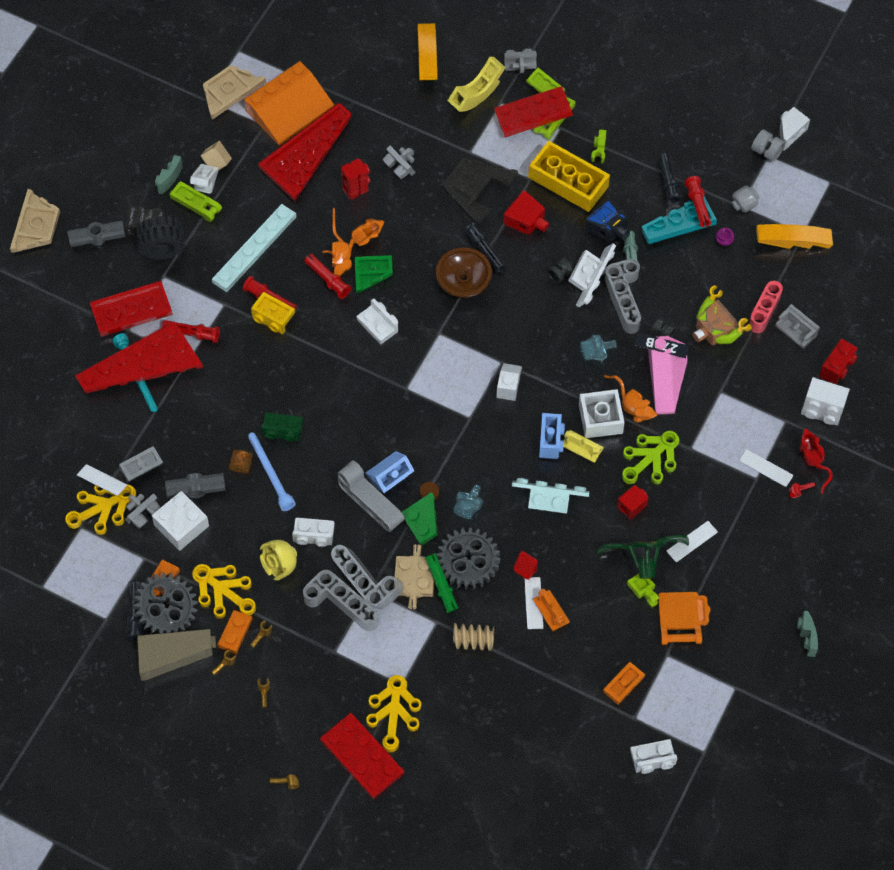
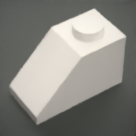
M795 107L790 111H785L780 118V139L785 141L783 150H786L808 129L810 119Z
M503 363L497 386V398L516 400L522 366Z

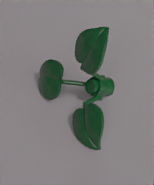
M671 535L649 542H634L632 545L610 543L600 546L597 550V555L610 549H628L634 559L636 569L639 568V579L655 578L656 561L660 546H665L666 542H678L689 546V538L685 535ZM633 547H645V558H641L640 562H638ZM649 547H656L653 561L652 558H649Z

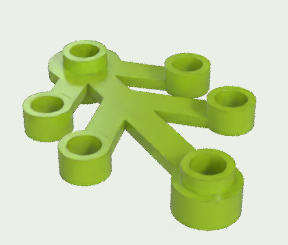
M666 431L661 436L641 434L637 437L636 444L641 448L627 446L624 449L623 456L628 460L634 458V456H646L634 468L627 467L624 469L622 479L625 483H635L638 474L653 462L651 481L654 484H660L663 480L660 454L666 450L667 460L665 461L664 469L667 472H673L676 469L674 448L679 444V437L673 431ZM644 439L646 442L641 443L639 440ZM670 439V440H672L673 442H672V443H668L666 440ZM647 444H659L656 448H643ZM631 451L633 454L628 455L626 452ZM667 464H672L673 467L670 468ZM630 475L633 479H628L627 476ZM654 476H659L660 479L656 480Z

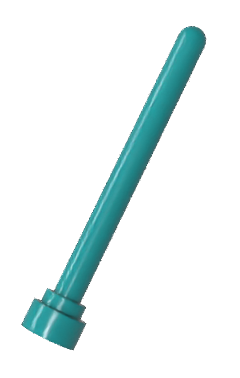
M125 333L116 335L112 340L115 347L119 350L129 346V339ZM136 381L150 411L156 412L158 409L145 381Z

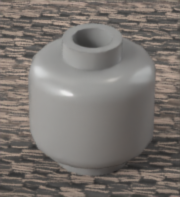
M743 186L733 193L734 201L731 203L737 211L741 210L746 213L758 205L760 197L752 186Z

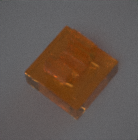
M234 450L229 470L248 474L253 454L242 450Z

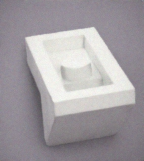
M201 164L191 176L190 183L195 184L194 189L200 192L212 193L219 167Z

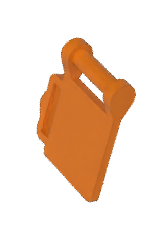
M697 592L659 593L662 645H667L668 642H696V644H702L701 626L708 624L711 610L707 604V597L703 595L698 596ZM695 629V634H667V630Z

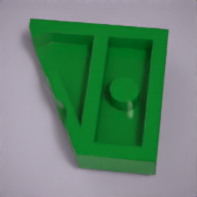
M392 255L355 257L356 293H360L393 275Z
M432 492L401 512L421 545H424L438 535L434 504L435 496Z

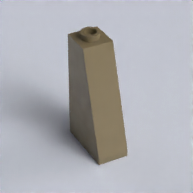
M210 629L138 636L139 674L141 681L212 656V648H216L215 636H211Z

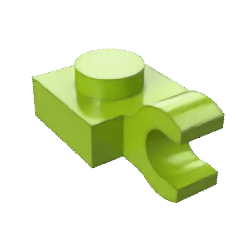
M599 130V137L595 136L594 147H597V149L591 154L592 162H594L596 156L601 157V163H604L607 130Z
M639 574L627 581L628 587L639 599L644 596L652 608L659 603L657 601L659 597L653 591L655 584L651 579H639Z

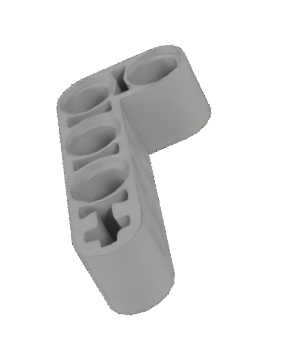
M634 259L610 264L605 272V284L625 332L630 334L636 333L639 330L641 321L640 312L628 285L635 282L639 276L640 264Z
M352 460L338 472V483L343 491L386 531L391 532L404 521L405 518L400 510L364 478V472L357 462Z
M337 545L332 549V559L364 600L372 607L384 609L403 592L404 585L402 581L393 576H386L378 583L351 549L343 545ZM342 553H343L344 557H345L346 559H348V561L342 559V557H343V556H342ZM357 565V571L352 574V568ZM368 580L369 585L364 589L363 583ZM395 582V588L390 591V584ZM380 595V601L375 604V597Z
M322 570L304 587L303 596L307 606L316 607L324 599L328 598L362 629L373 631L377 628V611L333 572ZM323 580L331 581L329 584L321 583ZM338 592L345 593L344 596H336ZM310 593L317 594V596L313 598L308 597ZM354 604L360 606L357 609L350 608V606Z

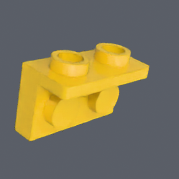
M263 292L252 306L251 312L252 318L257 323H263L272 331L284 334L285 326L294 315L295 309Z

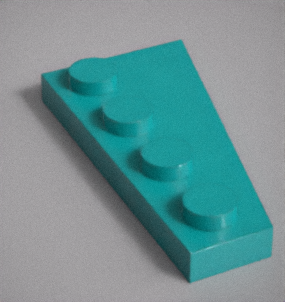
M703 197L711 220L710 226L716 225L717 219L705 197ZM688 201L680 209H673L665 217L660 216L643 225L642 233L647 243L651 244L706 228V225L703 222L704 227L700 226L694 203Z

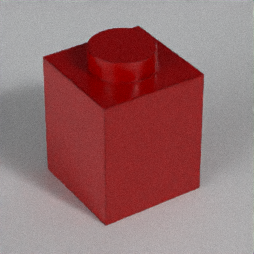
M634 485L618 498L617 507L631 520L647 506L649 498L642 488L639 489Z

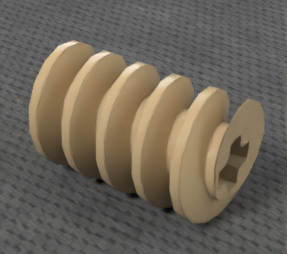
M454 623L453 643H455L457 649L463 644L464 649L467 650L469 644H471L472 649L475 650L479 644L480 650H484L485 645H487L488 650L491 651L494 644V627L490 631L489 626L486 625L484 631H482L481 625H478L476 630H474L473 625L470 624L468 630H466L464 624L458 629L457 624Z

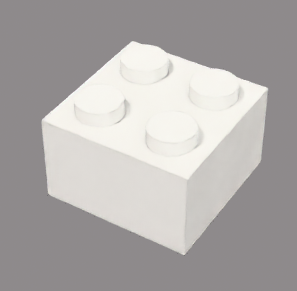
M812 378L801 414L810 419H818L826 424L838 426L849 388Z
M618 389L580 394L579 409L585 438L623 434L624 418Z
M182 491L152 515L154 526L179 551L209 527L207 516Z

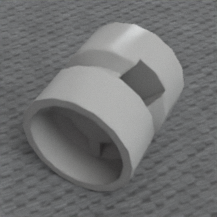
M763 129L755 138L751 149L758 154L764 153L765 158L774 162L782 153L785 141L778 137L773 138L770 132Z

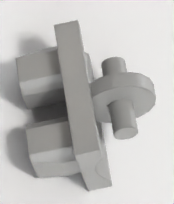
M524 49L522 52L507 50L504 53L505 71L519 70L520 73H524V69H536V51H532V49Z
M391 146L387 148L389 153L383 158V161L390 168L396 162L400 164L394 170L400 179L408 174L412 176L416 173L406 162L412 163L415 160L412 157L414 151L411 148L406 150L403 147L400 148L399 152L401 155Z
M153 493L142 504L140 503L144 499L142 494L137 497L131 494L128 497L130 503L126 507L128 510L134 507L136 509L125 520L128 523L132 522L140 529L148 521L141 513L146 509L153 515L160 509L159 504L155 501L157 499L155 494Z

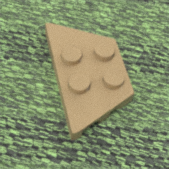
M230 65L203 84L211 118L214 119L265 84L266 78L264 76L259 78L251 75V72L247 70H240L238 67Z
M30 189L27 190L10 250L13 253L51 244L60 215L59 208L49 204L44 198H39Z

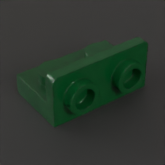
M265 412L264 423L261 426L262 436L269 439L281 438L286 441H300L303 417Z

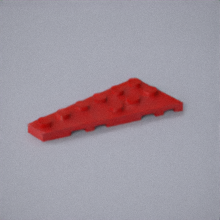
M338 103L258 164L259 168L295 201L351 119V113Z
M174 321L75 375L83 391L90 393L108 389L109 386L118 384L122 386L132 381L140 382L167 376V374L173 372H185L191 368L199 369L203 368V365Z

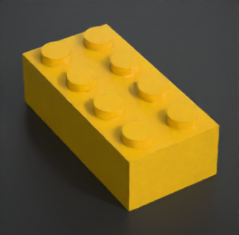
M551 141L545 144L531 162L528 171V178L590 212L609 187L610 175Z

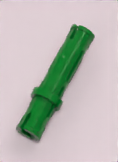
M434 553L432 556L425 557L424 559L439 591L437 593L438 597H441L446 612L449 613L458 609L459 607L452 594L453 589L449 587L437 554Z

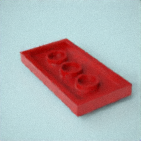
M562 86L494 108L505 138L573 116Z
M162 281L90 302L101 337L173 315Z
M352 713L347 715L320 738L325 747L373 800L404 774V770Z

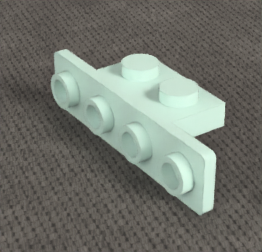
M517 478V481L512 482L514 487L531 489L528 506L531 509L567 513L569 494L589 497V491H586L585 487L580 486L569 489L565 484L555 483V486H548V482L536 481V484L528 483V479Z

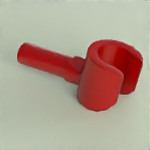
M815 483L793 484L789 489L790 497L797 498L801 496V490L814 487Z

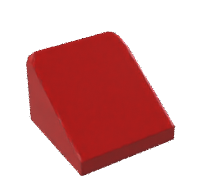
M521 551L513 570L529 580L537 571L538 560Z

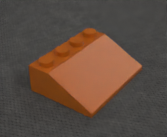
M300 61L244 99L245 111L278 145L284 143L334 107L333 102L314 75Z

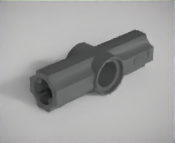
M122 221L107 224L93 222L88 227L69 230L68 237L71 247L85 244L99 246L106 240L125 237Z
M193 473L183 479L165 481L167 498H173L181 491L190 498H200L205 493L225 491L223 473L205 476Z

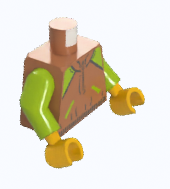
M712 286L710 288L711 296H707L696 316V328L698 330L693 332L692 335L696 342L706 339L711 345L717 343L731 344L743 334V331H750L752 326L748 324L744 327V324L748 322L746 318H742L738 323L719 300L715 301V298L721 297L723 292L720 290L715 295L714 291L717 286Z

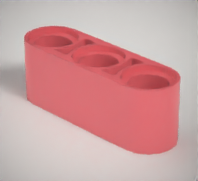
M778 281L768 282L752 312L749 324L752 326L751 331L754 333H761L765 330L780 301L783 287Z

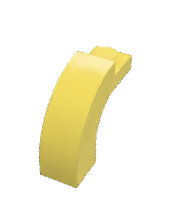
M489 57L481 72L472 82L465 86H456L448 102L459 112L468 111L476 107L496 89L500 83L498 79L506 67L495 57Z

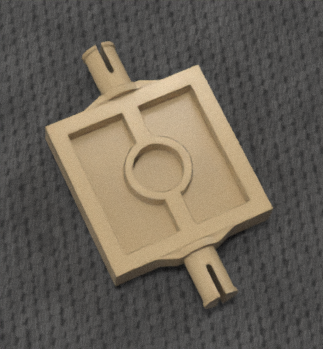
M413 545V556H396L395 578L402 581L404 585L403 592L399 596L409 598V609H412V603L413 609L417 608V598L423 596L433 597L434 579L424 559L425 557L421 556V545H418V548L417 545Z

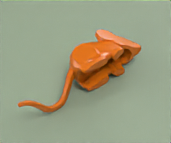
M333 208V234L338 241L332 243V267H335L334 274L341 276L345 271L351 269V248L336 232L335 208Z
M368 219L365 224L355 228L351 232L352 238L349 243L351 250L355 242L361 246L368 243L370 239L377 237L384 225V221ZM325 250L322 253L332 254V251Z
M604 375L607 379H616L620 383L623 410L634 415L633 420L635 422H641L657 416V413L648 406L650 401L647 399L643 400L640 393L633 389L625 394L623 381L618 376Z

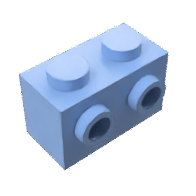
M542 413L539 458L558 459L559 452H563L564 441L560 440V435H564L565 424L561 423L562 414Z
M395 451L367 471L366 475L377 490L385 493L414 472V469L406 455Z

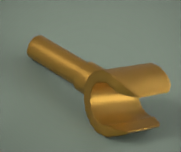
M266 621L261 622L260 632L250 644L253 648L263 636H269L272 632V625L268 629H264Z
M231 650L225 651L224 659L211 671L214 675L226 665H233L235 663L236 655L233 658H227L231 654Z
M259 678L257 684L262 695V708H266L267 691L270 689V682L267 678V684L261 685Z
M293 774L288 775L286 778H270V783H287L289 789L299 788V780Z

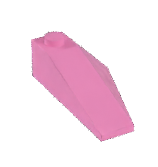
M669 336L658 337L655 341V347L659 350L666 347L664 339L684 344ZM670 348L665 352L648 349L655 412L657 414H674L687 365V356L685 359L666 354L671 353Z

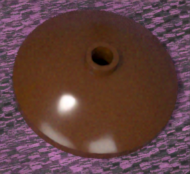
M456 248L448 251L440 258L436 267V278L440 287L450 295L462 298L480 294L487 288L492 276V269L488 259L481 252L471 248Z

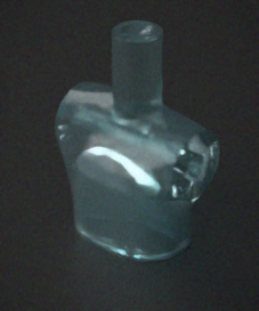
M594 335L588 340L580 342L585 361L590 359L604 360L607 358L606 350L617 347L615 340L603 343L600 335Z
M474 485L470 493H458L456 505L453 508L456 515L471 519L474 513L480 510L483 499L477 497L481 490L480 486Z

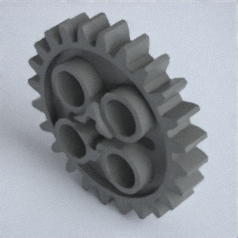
M462 528L460 534L454 530L453 537L447 534L448 541L442 539V546H438V552L440 553H437V558L446 579L450 578V585L457 582V588L464 584L465 590H467L468 585L475 589L477 583L483 587V580L489 583V576L495 577V571L499 570V565L497 564L500 563V558L498 557L500 556V551L496 550L497 543L492 544V537L486 539V532L479 535L480 529L472 533V528H469L468 532H465L464 528ZM473 546H479L480 549H479V550H474V549H472V547H473ZM454 549L461 550L460 553H454L452 551ZM481 563L484 567L478 568L475 565ZM457 567H464L465 570H464V571H458V570H456V568H457Z
M164 572L160 575V578L157 574H154L152 579L148 577L145 580L146 583L142 582L139 585L141 589L135 591L139 596L133 598V601L138 602L132 606L133 609H138L134 616L141 617L138 624L144 622L143 629L145 630L150 627V634L154 633V631H157V634H162L163 632L174 633L178 632V630L184 632L185 627L188 628L191 625L189 621L195 619L192 614L197 612V609L193 608V606H196L198 602L192 601L196 594L189 593L192 586L186 588L187 581L179 582L180 576L173 579L172 573L167 578ZM153 590H159L161 597H156ZM172 594L179 595L180 601H175ZM150 609H155L158 612V616H153L150 613ZM169 613H174L177 616V620H172L169 617Z

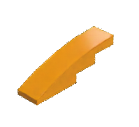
M418 24L420 80H437L435 24Z
M792 224L756 226L757 241L759 243L790 249L793 245L808 249L813 245L828 249L833 246L831 229Z

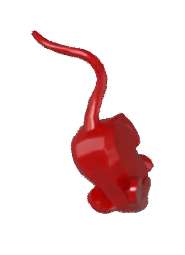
M805 428L800 444V452L804 453L806 464L826 470L829 473V478L821 488V494H823L824 488L832 480V471L828 467L820 465L824 461V449L819 445V437H816Z

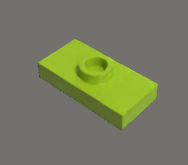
M539 68L526 80L539 93L561 86Z

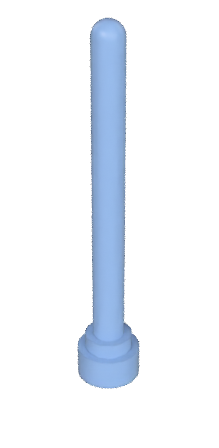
M249 433L248 438L279 496L278 504L281 510L288 511L292 509L296 504L293 497L286 494L255 433Z

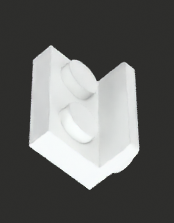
M375 299L371 300L370 307L357 316L358 322L380 345L398 332V320L396 317L390 315L386 311L385 306L381 302L378 303Z
M296 518L292 533L293 542L300 545L316 544L321 547L332 545L335 522Z
M670 739L630 748L636 773L642 772L646 774L657 768L665 770L676 765L677 755H674Z

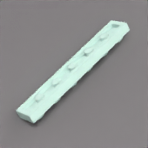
M281 204L212 278V283L228 292L296 218V213Z

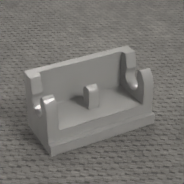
M792 304L779 316L780 320L775 325L803 349L817 337L820 328Z
M154 446L119 464V470L121 474H124L128 483L149 470L162 465L163 462Z

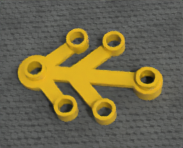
M127 485L118 496L115 495L109 499L88 494L86 491H80L77 494L80 504L89 502L97 505L81 513L76 511L69 512L65 518L68 527L72 529L78 528L82 521L101 512L94 528L97 534L103 535L107 531L106 523L111 508L117 503L119 505L116 513L112 516V521L116 526L122 525L124 523L123 515L127 503H130L129 496L124 497L123 495L129 493L136 497V490L133 486ZM94 486L97 495H104L105 493L115 495L105 489L99 491L97 490L99 486ZM81 496H86L85 499H80ZM121 517V520L115 521V518ZM72 520H78L77 523H71ZM99 526L104 527L102 530L97 529Z
M200 564L194 568L192 575L193 579L199 583L200 596L198 600L200 606L208 607L211 604L210 596L207 594V583L214 588V615L216 618L221 619L226 615L222 594L239 606L241 613L250 616L255 612L256 606L252 599H242L229 589L241 587L244 590L249 589L252 585L249 577L243 576L240 579L218 581L214 578L223 575L230 579L236 576V568L233 565L211 569L207 565ZM228 570L234 571L232 574L227 573ZM200 573H206L204 577L199 576ZM243 581L249 582L247 585L242 584ZM203 598L208 599L206 603L201 602ZM247 606L251 607V610L245 611L244 609ZM217 610H223L222 614L216 613Z
M400 675L390 677L386 689L378 695H371L369 697L370 707L378 708L383 700L392 695L389 704L376 714H369L366 719L367 725L374 728L378 725L379 721L390 714L388 734L383 738V748L387 752H395L399 747V740L396 737L398 715L407 724V728L410 731H416L419 728L418 719L411 717L399 701L401 695L409 704V709L412 712H418L421 709V701L413 698L407 691V681ZM395 682H399L401 685L399 687H395L393 684ZM373 699H377L379 701L377 704L371 703ZM413 703L419 704L417 708H413L411 705ZM375 718L376 722L370 723L369 720ZM411 722H415L417 725L415 727H411L409 724ZM393 739L394 743L388 744L387 741Z

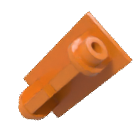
M542 589L538 592L539 596L532 599L552 631L570 623L550 590Z

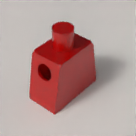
M523 191L504 213L503 224L527 235L531 234L535 228L545 232L550 223L544 220L545 208L526 191Z

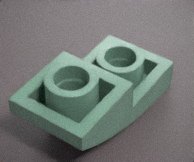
M174 155L172 162L168 163L167 170L162 169L160 175H157L155 185L158 187L159 194L166 192L179 176L183 167L181 156Z
M804 611L802 617L798 618L797 629H800V637H805L804 649H807V656L815 657L818 651L817 632L809 612Z

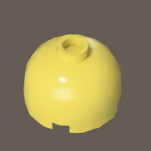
M272 540L262 544L260 550L263 549V554L260 555V560L268 575L272 573L276 577L274 580H280L290 575L296 567V550L284 540Z

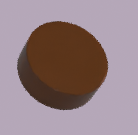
M433 482L424 483L420 488V497L424 498L432 492L435 500H437L439 497V487Z

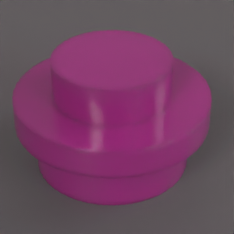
M729 228L720 229L716 233V241L724 246L730 245L734 241L732 230Z

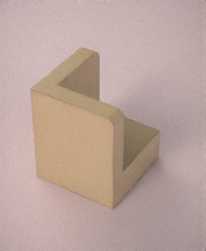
M220 141L205 149L201 154L202 159L207 165L219 167L218 170L226 166L232 159Z

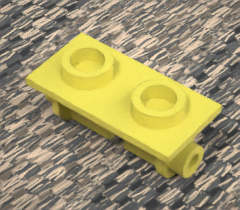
M571 430L567 431L564 435L563 447L594 463L604 448Z

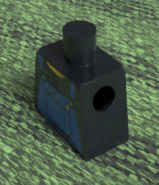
M610 199L585 218L586 231L607 242H612L617 237L626 240L630 235V231L627 229L626 215Z

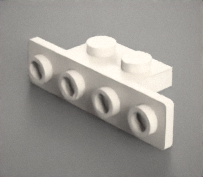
M614 243L604 249L600 259L587 250L582 253L568 280L583 291L576 306L581 307L591 301L593 297L591 294L600 284L599 278L605 273L606 264L615 254L614 249L616 245Z

